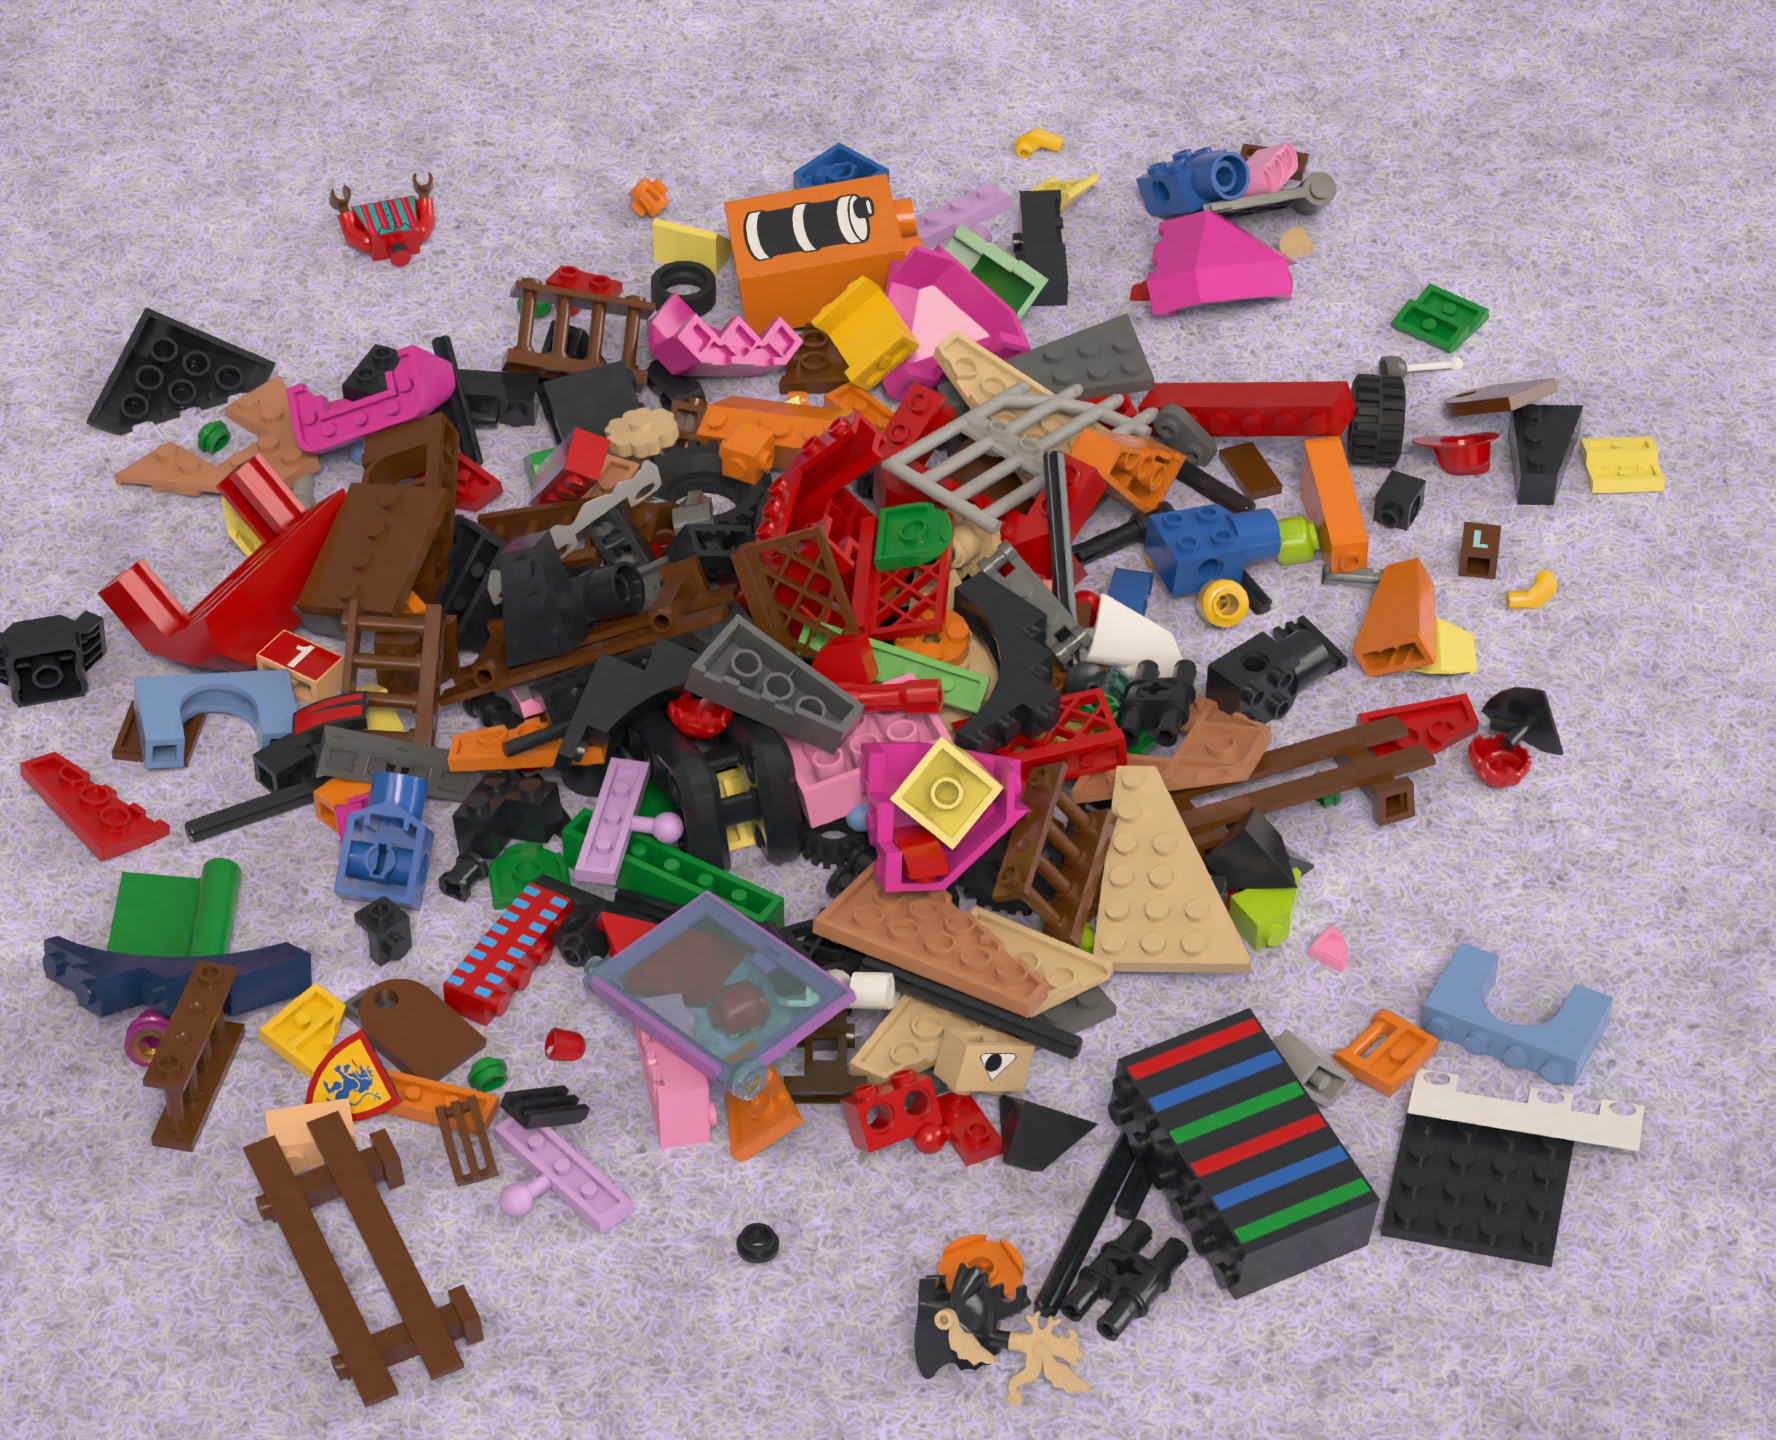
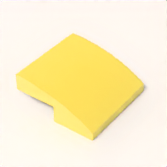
M1652 436L1580 438V449L1592 493L1664 491L1665 477L1658 465L1659 450Z

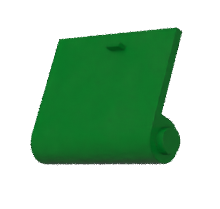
M213 858L203 865L201 878L122 872L107 951L162 957L228 954L242 877L241 868L230 859Z

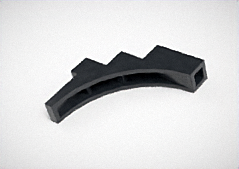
M981 571L955 587L953 611L963 617L969 630L987 650L996 669L997 682L990 698L977 714L956 730L955 745L964 750L989 754L1006 741L1014 739L1019 733L1033 740L1043 732L1054 728L1059 723L1061 693L1049 685L1053 679L1054 653L1043 646L1047 637V614Z

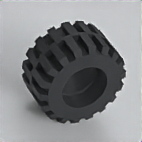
M1357 374L1351 387V395L1356 409L1347 429V453L1352 464L1395 466L1401 456L1406 408L1404 381L1401 376Z

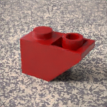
M867 630L829 638L811 665L812 668L833 683L854 682L860 685H871L879 675Z

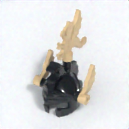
M960 1263L951 1292H948L947 1273L926 1275V1278L919 1279L914 1346L917 1364L924 1378H933L938 1370L948 1363L956 1364L961 1371L964 1369L976 1371L983 1365H991L996 1362L995 1356L1003 1348L1027 1353L1025 1369L1010 1379L1008 1385L1009 1393L1007 1395V1401L1010 1404L1016 1406L1022 1404L1023 1394L1018 1391V1386L1038 1378L1043 1369L1046 1379L1052 1381L1054 1388H1063L1069 1394L1076 1390L1080 1392L1091 1390L1092 1386L1076 1375L1068 1363L1059 1362L1056 1358L1062 1357L1073 1366H1078L1080 1361L1077 1357L1085 1358L1086 1355L1079 1348L1080 1342L1077 1340L1078 1334L1075 1329H1068L1070 1333L1068 1338L1065 1337L1064 1333L1060 1334V1336L1054 1335L1052 1332L1053 1327L1061 1323V1318L1055 1320L1053 1316H1049L1047 1326L1041 1328L1039 1325L1041 1312L1037 1311L1034 1316L1028 1314L1026 1320L1033 1327V1331L1030 1334L1004 1331L1000 1326L1001 1320H1005L1008 1317L1012 1318L1016 1314L1022 1313L1023 1309L1031 1305L1025 1284L1016 1288L1015 1300H1010L1004 1294V1283L1001 1282L995 1286L990 1285L988 1281L989 1274H981L976 1266L967 1268L965 1263Z

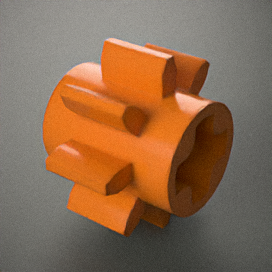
M645 176L628 193L633 199L629 206L640 217L647 213L653 218L669 203L670 200L664 195L669 189L658 178L651 182Z

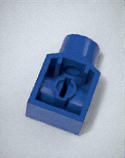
M839 142L794 171L793 185L794 190L881 174H887L889 181V169Z
M1204 147L1193 153L1191 149L1176 152L1172 155V161L1168 163L1162 161L1150 165L1146 168L1148 173L1136 178L1147 212L1151 216L1190 213L1198 210L1205 204L1237 199L1248 188L1250 172L1246 161L1238 153L1227 152L1226 149L1212 151L1211 147Z
M1212 504L1149 515L1144 551L1171 595L1176 596L1199 592L1204 584L1216 578H1226L1241 584L1244 564L1272 560L1278 557L1281 548V536L1276 517L1268 508L1232 513L1219 504Z
M373 772L367 807L349 813L347 817L333 893L342 899L372 903L380 897L386 896L399 908L420 911L435 835L433 831L421 822L428 781L393 772Z

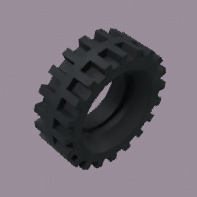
M696 440L687 441V447L678 449L674 444L671 447H667V454L650 456L651 462L658 467L662 483L659 489L652 493V495L675 503L677 500L686 497L689 491L701 490L702 493L718 494L730 499L736 504V507L722 514L713 515L714 524L750 525L753 532L760 500L764 492L772 484L771 473H764L756 485L722 475V459L719 458L720 447L717 446V440H709L708 445L697 446ZM651 483L645 486L637 494L649 493L655 484Z

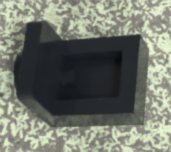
M386 896L380 897L354 913L355 922L368 933L370 958L380 967L391 960H400L412 948L410 918Z

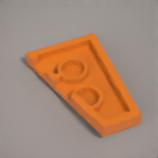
M752 1042L723 1063L732 1069L761 1047ZM772 1062L731 1093L726 1091L731 1156L738 1161H747L804 1122Z

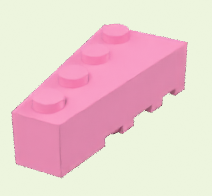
M682 996L639 1002L701 1047L700 1041H695L694 1036H696V1026L693 1011L686 1012ZM634 1024L660 1148L665 1149L711 1142L710 1127L717 1126V1116L714 1102H709L710 1087L708 1078Z

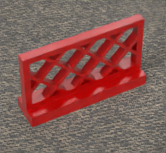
M947 513L953 526L954 536L955 519L952 513ZM876 515L862 517L859 535L860 546L857 552L851 604L859 631L867 630L868 637L878 641L943 632L953 537L945 551L939 555L940 559L929 568L919 565L897 569L893 574L888 571L878 572L874 559L879 521ZM914 569L921 573L909 585L902 581ZM931 580L937 584V587L926 596L918 592ZM894 586L902 590L889 602L883 598ZM911 597L917 600L918 603L905 613L899 609ZM928 608L935 612L934 619L919 622L915 620ZM891 614L899 618L891 626L880 627V624Z
M1101 687L1061 696L1059 723L1051 730L1045 731L1047 733L1041 740H1031L1022 733H1019L1003 749L996 748L989 753L1021 760L1020 778L1026 783L1032 768L1062 761L1068 765L1064 781L1114 770L1117 766H1128L1125 736L1122 729L1117 727ZM1097 702L1098 708L1093 714L1078 710L1080 706ZM971 718L951 722L954 737L956 730ZM1070 719L1084 723L1078 732L1064 727ZM1094 727L1105 730L1104 732L1088 735ZM1056 736L1067 739L1066 741L1050 744ZM1018 745L1030 748L1028 750L1012 753Z

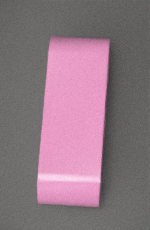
M1290 142L1257 150L1246 161L1249 167L1250 181L1246 192L1239 198L1279 191L1298 168V157L1294 146Z

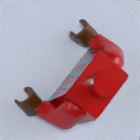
M416 172L414 173L412 178L413 189L419 194V199H416L415 195L352 206L351 211L348 207L351 198L350 188L343 185L342 193L345 199H338L332 188L329 204L332 208L339 210L340 214L337 217L346 243L362 253H368L373 262L390 259L391 263L397 267L408 264L411 258L410 255L420 253V244L427 241L435 227L433 198H429V193L433 190L432 174L428 172L429 182L425 185H420L417 183Z

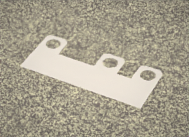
M1419 1069L1415 1074L1407 1113L1639 1151L1644 1106L1630 1104L1635 1108L1636 1112L1632 1115L1624 1116L1615 1114L1609 1109L1610 1104L1618 1101L1601 1099L1599 1115L1571 1111L1573 1094L1558 1092L1564 1097V1101L1551 1104L1543 1102L1537 1096L1539 1092L1546 1089L1530 1087L1528 1103L1456 1092L1459 1075L1441 1072L1450 1078V1082L1444 1085L1429 1083L1423 1077L1428 1072L1438 1071Z

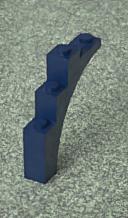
M60 936L44 939L45 955L43 957V968L46 978L75 992L78 1005L100 1017L140 1005L152 1008L166 1017L171 1016L197 960L237 967V976L223 1005L224 1013L230 1016L301 995L312 986L311 953L288 942L229 954L162 957L105 951L77 944Z

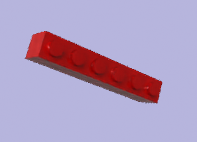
M1347 381L1154 383V390H1149L1138 406L1140 413L1151 407H1155L1160 411L1165 405H1178L1185 409L1211 437L1341 436L1354 416L1356 409ZM1154 421L1149 423L1147 426L1152 428L1150 435L1161 437L1154 428Z

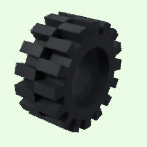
M804 813L801 815L805 838L802 856L805 860L811 858V864L816 867L820 862H823V869L830 870L831 864H836L837 868L847 862L854 849L863 843H869L868 831L858 832L850 828L846 822V816L831 823L811 828ZM829 831H839L847 834L845 837L837 839L821 836V834Z

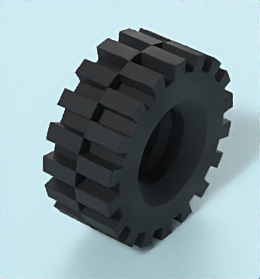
M1013 825L958 877L957 881L960 887L967 886L964 893L969 899L976 896L978 898L976 904L982 908L988 904L993 907L991 911L1000 912L1001 909L1006 910L1007 914L1016 915L1017 911H1021L1023 916H1029L1033 910L1021 898L997 903L992 899L1002 866V861L1000 860L1004 859ZM1046 838L1042 854L1060 871L1063 861L1062 854L1057 853L1058 850L1051 842L1048 843ZM1036 871L1032 887L1049 903L1054 888Z

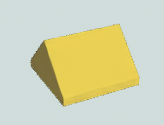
M657 218L653 220L654 261L665 264L675 261H693L710 268L713 274L717 276L733 253L731 241L718 233Z
M940 736L893 793L890 800L953 850L1004 787L972 755Z

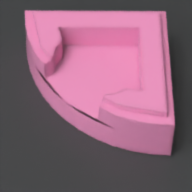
M1329 925L1308 948V956L1343 972L1348 962V948L1343 940L1344 936L1335 927Z

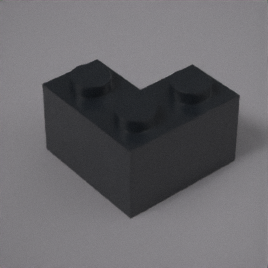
M486 773L452 815L459 854L464 850H469L479 854L482 858L491 860L496 859L511 838L548 843L564 822L557 782L543 781L538 778L508 776L503 773Z

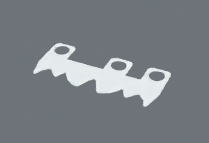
M645 460L641 469L632 479L617 483L612 494L600 496L585 503L573 524L569 526H553L550 532L557 550L566 544H571L569 550L560 559L571 553L578 546L576 533L626 497H628L630 506L633 507L659 489L662 483L657 465L649 460ZM651 483L655 484L647 495L640 499H635V496L642 488ZM499 570L491 571L487 587L494 605L502 602V597H499L502 591L501 573Z

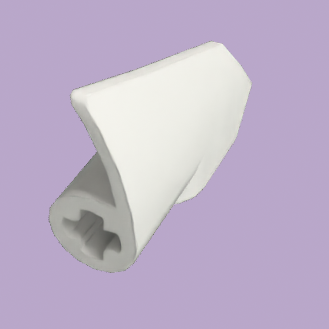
M1101 593L1095 628L1084 629L1093 642L1085 648L1082 646L1079 648L1080 661L1112 666L1123 674L1134 677L1139 662L1142 660H1152L1159 666L1158 671H1160V675L1158 678L1172 677L1174 666L1177 661L1182 660V656L1171 631L1105 593Z
M833 969L826 971L854 990L857 1000L845 1009L891 1010L896 1006L903 994L895 991V981L892 973L854 972L850 978L842 970ZM807 988V995L779 1000V1007L813 1010L825 1000Z

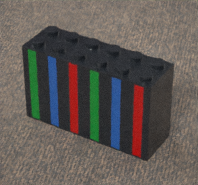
M1250 1008L1118 1059L1115 1078L1112 1080L1111 1100L1108 1103L1110 1118L1116 1126L1122 1127L1128 1137L1131 1151L1135 1157L1142 1158L1149 1169V1175L1154 1187L1159 1191L1162 1190L1166 1195L1175 1219L1179 1223H1184L1188 1229L1196 1252L1200 1256H1205L1213 1268V1275L1218 1286L1221 1289H1227L1235 1300L1368 1246L1380 1199Z

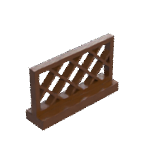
M822 524L757 543L751 541L740 544L731 553L730 557L755 627L791 653L797 655V649L801 651L800 657L804 658L806 654L815 659L819 652L809 646L817 631L829 638L840 636L839 633L821 624L828 608L843 616L846 625L841 635H845L847 632L859 631ZM815 536L820 550L815 562L795 552L801 540ZM793 543L791 549L784 546L786 544ZM773 548L787 556L780 572L765 564L761 551ZM791 559L811 569L804 585L784 575ZM822 559H823V562H824L825 567H823V566L820 565ZM816 572L830 579L833 589L828 598L808 588ZM770 577L776 579L774 584H772ZM780 582L800 592L792 608L778 601L775 592ZM804 595L824 605L817 621L797 611ZM834 596H836L838 604L832 601ZM783 613L786 614V615H788L786 621H785V618H784ZM793 618L812 628L805 644L792 638L788 627Z

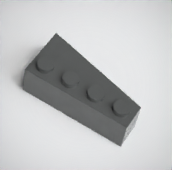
M739 614L731 620L691 666L684 689L833 755L856 729L865 705Z

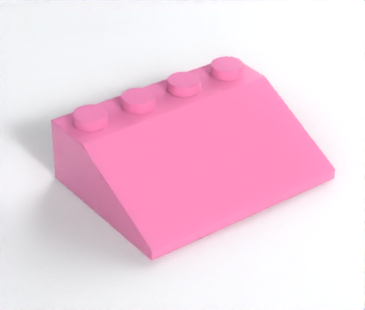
M913 672L881 684L904 683L916 678ZM862 713L856 729L834 755L776 730L786 741L790 749L795 768L800 807L811 828L845 817L857 805L869 804L868 796H862L860 787L861 743L920 741L934 744L940 736L952 742L937 713Z

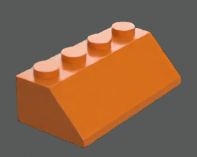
M731 396L708 405L696 435L702 445H708L709 440H717V446L720 447L722 441L730 437L741 421L774 431L775 460L772 467L787 469L800 453L802 445L814 435L819 437L827 431L829 425L841 415L846 417L853 411Z

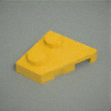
M314 983L259 1029L258 1039L300 1072L312 1079L317 1066L335 1044L345 1017L346 1005L318 983Z

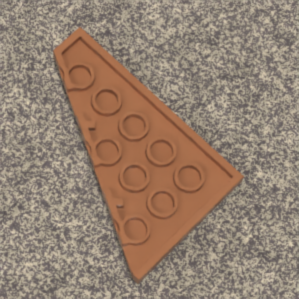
M877 859L813 920L812 933L1026 1018H1029L1048 998L1049 984L1040 975L1032 972L1021 958L1014 960L1003 950L1004 943L985 925L978 923L976 917L969 910L962 912L951 902L952 895L946 889L885 892L875 881L873 865L877 862Z

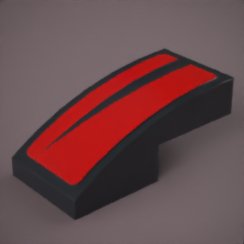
M367 690L325 698L294 712L292 745L320 744L325 725L349 730L368 729L369 699Z

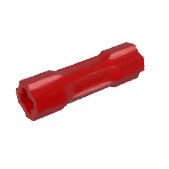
M915 679L904 683L860 685L854 682L834 683L865 705L863 713H942L944 695L941 679Z

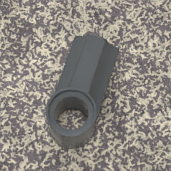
M701 490L688 492L685 500L680 502V507L672 509L675 536L685 524H714L712 497H707Z

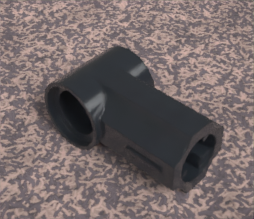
M658 359L651 361L646 369L648 371L647 385L660 398L663 409L670 412L672 400L686 402L687 397L706 401L702 386L696 379L687 381L682 375H672Z

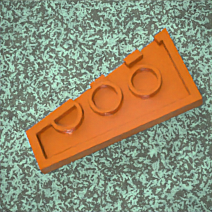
M540 717L524 720V723L510 730H507L504 725H498L453 735L447 761L450 772H475L495 769L513 770L531 767L551 768L554 766L558 750L564 738L507 758L502 750L503 742L549 726L548 722L541 723ZM609 741L602 748L588 743L581 763L573 760L572 765L588 766L603 764Z

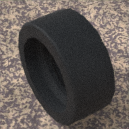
M693 261L667 263L656 269L651 277V303H656L655 310L657 312L670 295L673 294L666 290L676 285H693L701 289L688 295H678L699 317L711 311L716 304V277L710 268L701 263Z

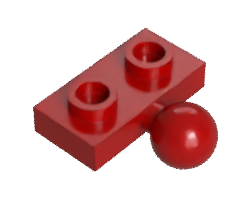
M561 265L546 280L545 284L619 297L623 292V282L610 279L605 275L584 272L574 266ZM571 307L570 317L578 314L581 309Z
M951 1092L937 1096L944 1124L940 1125L933 1121L925 1122L917 1129L916 1134L913 1136L915 1147L924 1154L939 1152L944 1147L945 1142L949 1141L966 1166L977 1164L1003 1153L1001 1137L971 1095H959Z

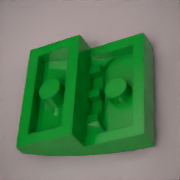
M1429 283L1416 301L1412 299L1407 301L1392 320L1391 327L1451 354L1489 319V310Z

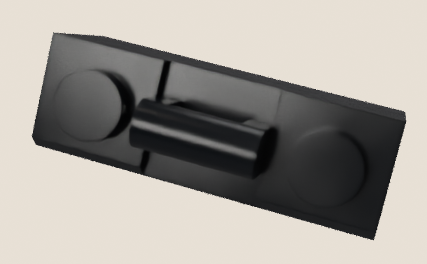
M459 369L474 426L497 427L498 421L499 424H508L514 427L522 425L535 426L540 407L537 391L541 386L540 374ZM447 400L429 413L430 416L443 412L448 420L452 421Z

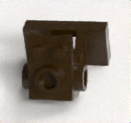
M805 1010V1015L812 1010ZM842 1010L797 1043V1048H805L804 1076H783V1084L794 1104H841L840 1099L853 1095L852 1090L855 1087L867 1084V1076H847V1048H855V1024L847 1023V1010ZM838 1051V1060H813V1052Z

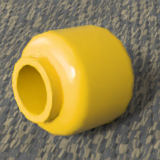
M1216 578L1208 581L1201 587L1197 595L1196 605L1199 614L1206 622L1216 627L1229 628L1237 625L1244 619L1248 612L1249 599L1247 592L1240 584L1230 579Z

